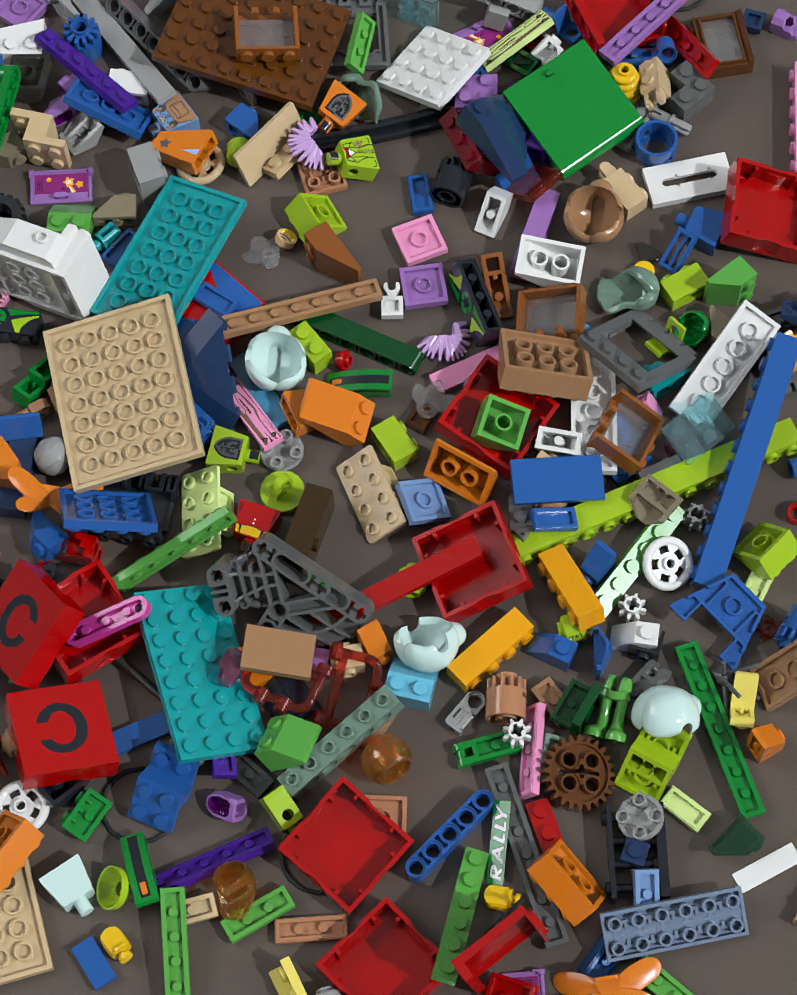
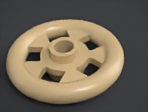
M218 146L215 147L211 155L215 154L216 159L212 161L210 158L206 159L201 166L198 177H192L191 173L176 168L179 178L200 185L214 181L225 167L223 151ZM210 167H213L214 169L212 172H210L209 174L206 173L210 169Z

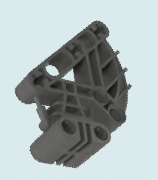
M263 533L253 543L252 551L245 552L239 556L232 553L224 554L206 573L209 588L215 587L210 593L211 595L217 594L212 600L218 615L229 617L239 606L242 609H247L248 607L267 608L257 626L267 627L266 622H269L275 629L316 635V648H321L320 646L325 645L337 647L338 641L347 637L354 638V632L367 622L375 611V604L369 597L272 533ZM252 555H255L257 557L258 564L256 561H252L247 566L246 561L249 560ZM281 555L286 556L304 568L308 575L301 573L283 561ZM285 576L308 592L289 595ZM265 589L268 603H262V601L260 600H253L254 596L256 599L260 598L261 595L264 593ZM277 604L282 605L285 609V612L280 611L277 607ZM335 609L343 615L336 618L326 610ZM309 613L323 624H315L302 614Z

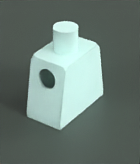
M78 854L39 879L44 889L66 912L76 908L81 917H84L94 910L88 899L96 893Z

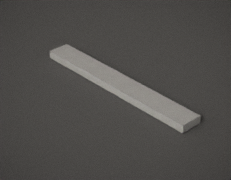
M72 0L73 5L82 16L87 14L88 20L94 17L95 23H98L101 38L128 70L132 71L158 105L176 95L175 89L115 19L108 14L98 0Z

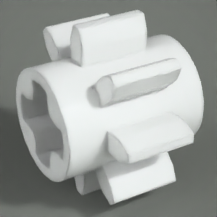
M637 593L634 596L625 594L624 602H618V607L622 608L619 611V617L624 616L627 623L630 620L639 621V615L646 614V609L642 608L645 605V600H640Z
M510 719V726H503V732L507 733L503 737V742L509 741L511 749L514 746H520L523 749L524 741H531V736L526 734L530 732L531 726L525 727L523 719L519 722H514L513 719ZM513 731H516L518 734L521 733V736L518 737L516 734H513Z

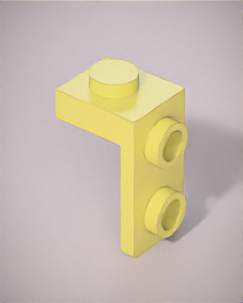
M735 672L733 687L740 693L741 698H737L732 693L729 721L730 725L736 728H754V706L759 681L758 673Z

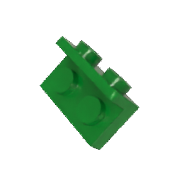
M90 787L86 792L82 790L74 800L77 804L72 812L67 810L60 820L63 823L61 830L67 831L84 844L113 804Z

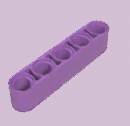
M542 186L539 188L523 234L547 239L562 192ZM519 242L518 248L516 250L514 259L510 267L509 276L530 282L517 275H514L520 246Z

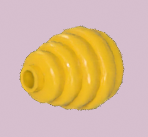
M622 62L615 65L609 71V74L634 106L642 96L640 93V75L632 64Z

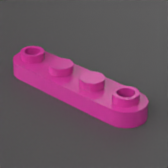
M136 595L82 619L67 643L74 648H81L144 620L151 612V603L143 596Z

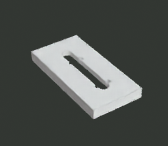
M725 152L642 168V176L652 209L725 194L729 164ZM708 172H715L717 174L713 178L681 183L680 185L664 186L662 184L664 181Z

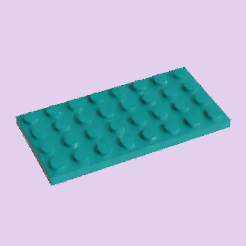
M170 175L90 308V315L96 316L169 294L176 324L178 325L196 291L199 289L247 206L246 200Z
M208 584L135 592L132 597L141 595L151 603L149 616L139 621V625L179 764L252 754L255 752L258 742L265 732L254 692L249 688L245 671L239 670L241 658L238 647L240 646L231 616L222 617L216 613L212 599L217 594L211 595L210 592L215 587L209 588Z

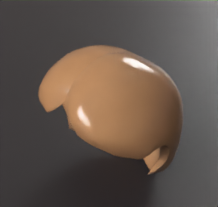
M597 179L590 185L575 189L569 195L563 214L565 227L576 240L582 243L603 244L614 239L622 229L624 210L619 196L613 192L612 185L606 180Z

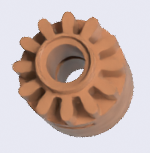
M507 671L499 672L496 676L493 675L492 678H487L485 720L488 723L510 726V719H513L514 722H519L521 719H523V723L526 721V679H522L521 676L517 677V674Z

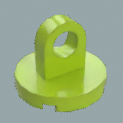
M273 472L261 484L260 494L262 503L266 507L281 511V513H292L297 510L305 488L303 481L293 472Z

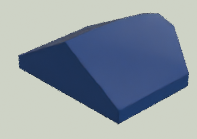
M593 626L595 680H600L612 658L613 650L608 638L599 626Z

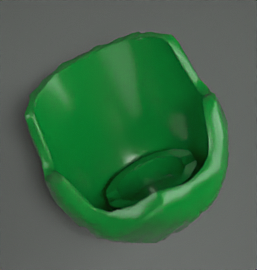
M690 310L679 317V323L686 328L682 340L684 345L693 348L707 338L710 333V321L705 314L698 310ZM677 327L673 332L675 336L679 335Z

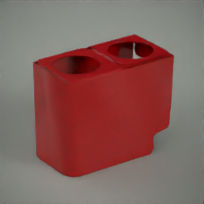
M65 530L69 536V545L66 554H59L62 562L84 567L97 559H101L103 549L97 536Z

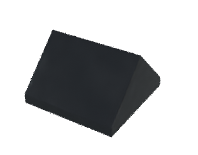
M275 676L258 694L272 718L290 714L306 720L322 710L321 705L304 680Z
M70 780L57 785L34 789L52 808L69 807L90 780Z

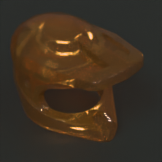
M237 860L228 861L216 869L213 874V883L219 894L221 916L226 920L234 921L242 919L247 915L254 901L257 878L254 876L253 871L243 862Z

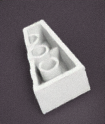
M44 19L0 28L2 64L17 65L19 68H46L47 52L34 42L35 35L47 29Z

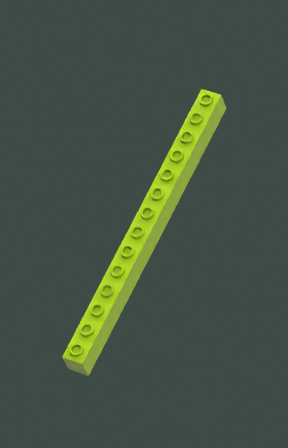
M790 417L775 424L762 464H771L783 455L787 454V456H790L797 452V429ZM734 440L651 475L681 498L692 497L704 488L711 489L718 482L726 478L727 474L724 473L727 461L732 460L734 453L731 452ZM644 478L605 493L604 501H587L573 506L575 507L578 522L577 531L530 532L524 542L515 534H512L525 566L530 564L533 559L538 558L539 553L563 543L565 548H569L576 541L591 539L600 531L607 532L615 528L617 524L622 522L629 523L635 520L636 517L629 495Z

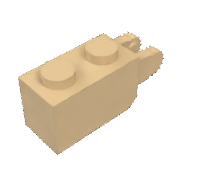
M656 56L639 65L640 93L644 96L645 106L649 111L655 109L654 106L658 103L660 105L665 104L666 99L671 97L670 72Z
M603 161L599 166L598 178L606 180L612 185L613 192L619 196L622 202L624 219L628 221L647 207V192L644 188L639 187L634 182L633 177L621 167L616 170L613 165H610L611 163Z

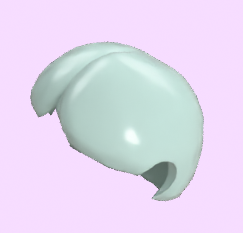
M274 325L267 332L256 335L249 342L245 354L246 371L253 383L263 390H290L296 387L305 376V349L298 339L291 336L287 328Z
M420 617L415 630L408 631L407 626L400 628L395 632L393 642L399 659L405 665L419 672L432 673L444 669L451 663L458 652L459 646L466 639V631L457 622H448L439 617Z
M668 685L653 686L641 693L634 702L631 711V721L638 730L643 727L653 737L665 738L680 734L682 728L687 723L690 725V734H692L700 726L701 702L696 696L689 694L681 688Z

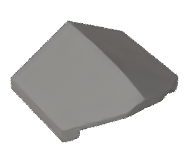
M80 112L68 123L65 130L59 136L62 140H66L71 153L78 155L97 145L105 126L101 121L90 118L87 114Z

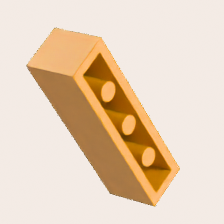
M563 543L539 553V564H537L541 577L545 576L547 578V585L550 591L557 594V601L562 609L565 608L567 610V617L572 625L576 624L579 631L582 632L604 622V607Z
M514 607L447 666V675L465 693L470 689L475 690L480 686L483 681L482 679L487 674L492 675L498 670L499 664L504 659L509 660L517 651L516 649L521 644L526 645L531 641L534 625Z

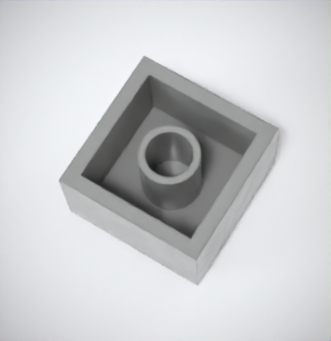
M150 141L126 149L131 171L144 206L155 202L168 180L165 166H162L159 150L158 148L154 149Z

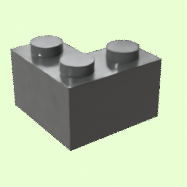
M687 60L671 72V88L676 93L670 97L668 112L672 115L675 114L676 118L686 122L713 101L715 86L703 77Z

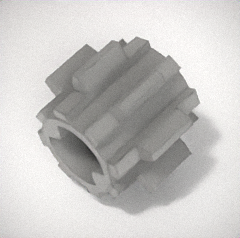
M691 503L688 509L684 508L687 514L683 518L682 524L689 527L688 531L696 529V531L701 532L702 527L706 526L707 522L709 523L707 517L710 511L704 509L703 504L699 506Z

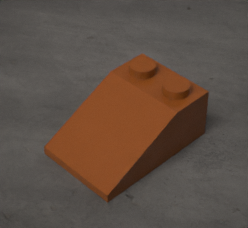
M326 221L304 233L305 243H303V246L306 250L304 256L309 265H314L319 272L345 285L362 281V268Z

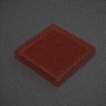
M534 164L527 170L525 177L515 181L505 190L513 193V198L535 202L558 182L563 175L559 169Z

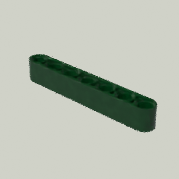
M334 313L288 323V325L296 327L303 321H306L321 339L410 376H415L425 357L421 350Z

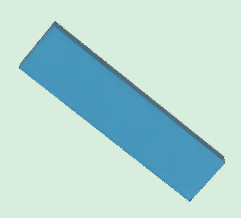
M246 351L232 358V362H228L229 367L236 377L238 376L274 426L279 429L288 424L279 404L280 399L275 391L263 390L250 379L245 368Z

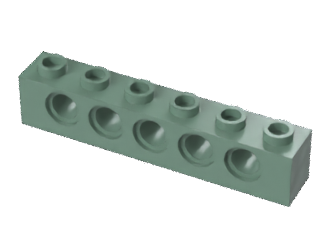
M384 684L314 745L306 764L288 768L277 780L293 798L299 800L405 706Z

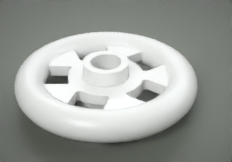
M672 536L660 537L650 543L645 550L642 561L646 579L652 586L662 591H673L682 587L689 580L688 576L693 565V557L688 546L680 539ZM666 545L668 552L660 554L659 548ZM677 549L683 556L680 560L674 554ZM652 559H657L658 569L652 570ZM668 560L671 561V567H670V568L667 566V561H668ZM680 566L681 568H683L682 574L678 577L677 575H675V573ZM661 574L669 575L668 582L660 580Z
M16 780L0 790V814L3 812V806L10 805V812L27 819L37 829L44 824L49 815L50 805L34 788L23 790L21 781ZM19 790L21 795L11 799L9 794ZM31 791L38 796L34 802L27 796ZM20 803L25 804V807L22 810L17 809V806ZM34 808L40 810L36 819L30 817Z

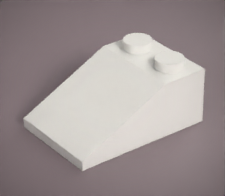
M522 234L514 275L543 288L550 285L560 286L568 285L569 283H580L586 247Z

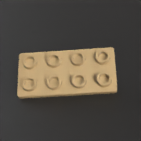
M289 101L233 155L248 186L251 187L264 173L279 180L298 162L297 160L302 155L293 157L291 155L293 152L289 151L292 147H288L290 143L287 142L290 139L288 138L289 134H294L291 129L293 127L299 129L298 122L302 124L294 103Z
M366 446L336 467L369 543H375L406 522L402 512L403 507L395 488L398 479L392 467L380 464L373 446Z

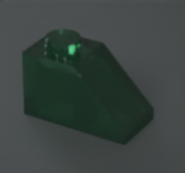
M741 814L708 848L714 856H749L752 852L756 853L764 845L763 841L766 838L758 828Z

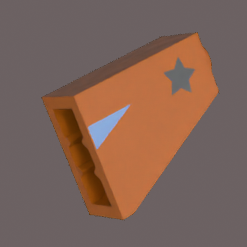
M213 130L160 131L151 142L154 149L158 148L162 163L196 176L205 160L209 158L218 145Z

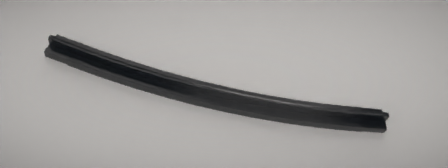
M526 76L498 86V95ZM455 101L447 103L441 111L428 108L378 120L377 124L368 122L347 126L343 130L335 128L331 129L328 134L316 131L310 137L323 153L334 151L339 141L369 135L372 145L402 139L443 128L439 119L452 107H455Z

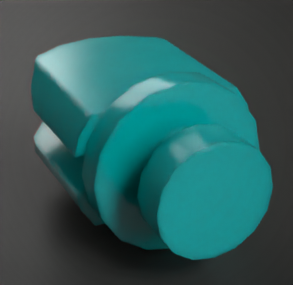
M109 222L93 235V242L98 252L101 249L106 250L121 235L122 231L113 222Z

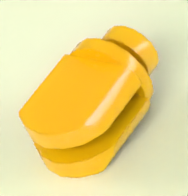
M489 885L484 892L485 904L487 908L493 910L507 911L521 898V893L514 895V889L506 886Z
M115 926L106 928L100 936L103 947L114 960L118 959L121 964L128 962L133 956L130 951L131 945L129 940L119 928Z

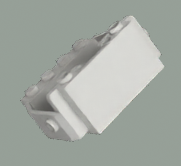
M0 217V292L22 299L35 307L74 321L89 318L91 316L89 310L109 278L107 269L91 238V234L84 229L78 230L76 225L70 223L59 234L20 219Z

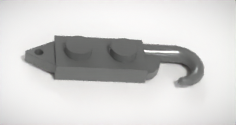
M510 479L508 483L511 534H515L524 542L530 532H533L529 513L532 505L514 506Z

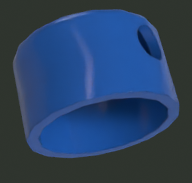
M650 120L643 123L638 128L635 137L634 153L637 160L646 167L671 163L677 151L678 133L672 125L662 120ZM659 141L666 146L667 151L652 153L643 147L647 142Z

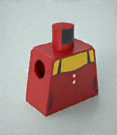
M240 499L236 516L238 521L235 522L233 530L235 540L241 542L238 552L243 554L252 551L253 543L263 533L275 534L282 523L281 511Z

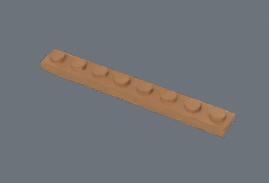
M373 278L223 315L221 317L226 321L228 329L223 331L224 339L268 329L274 325H284L383 300V294L377 279Z

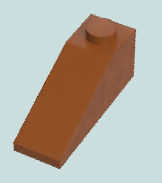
M502 251L479 255L480 272L499 317L513 316Z

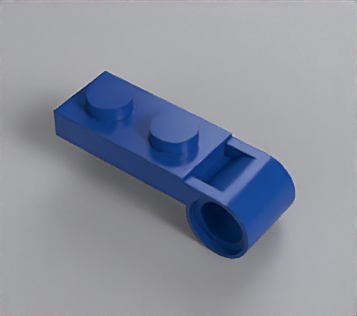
M662 36L656 41L655 48L632 50L619 63L625 62L632 64L635 68H639V65L644 61L656 56L663 64L670 63L676 59L677 51L672 38Z

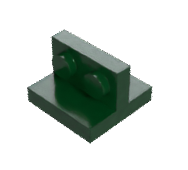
M572 678L550 715V720L568 729L573 739L579 734L582 735L585 726L588 725L600 704L602 687L596 683L589 687Z

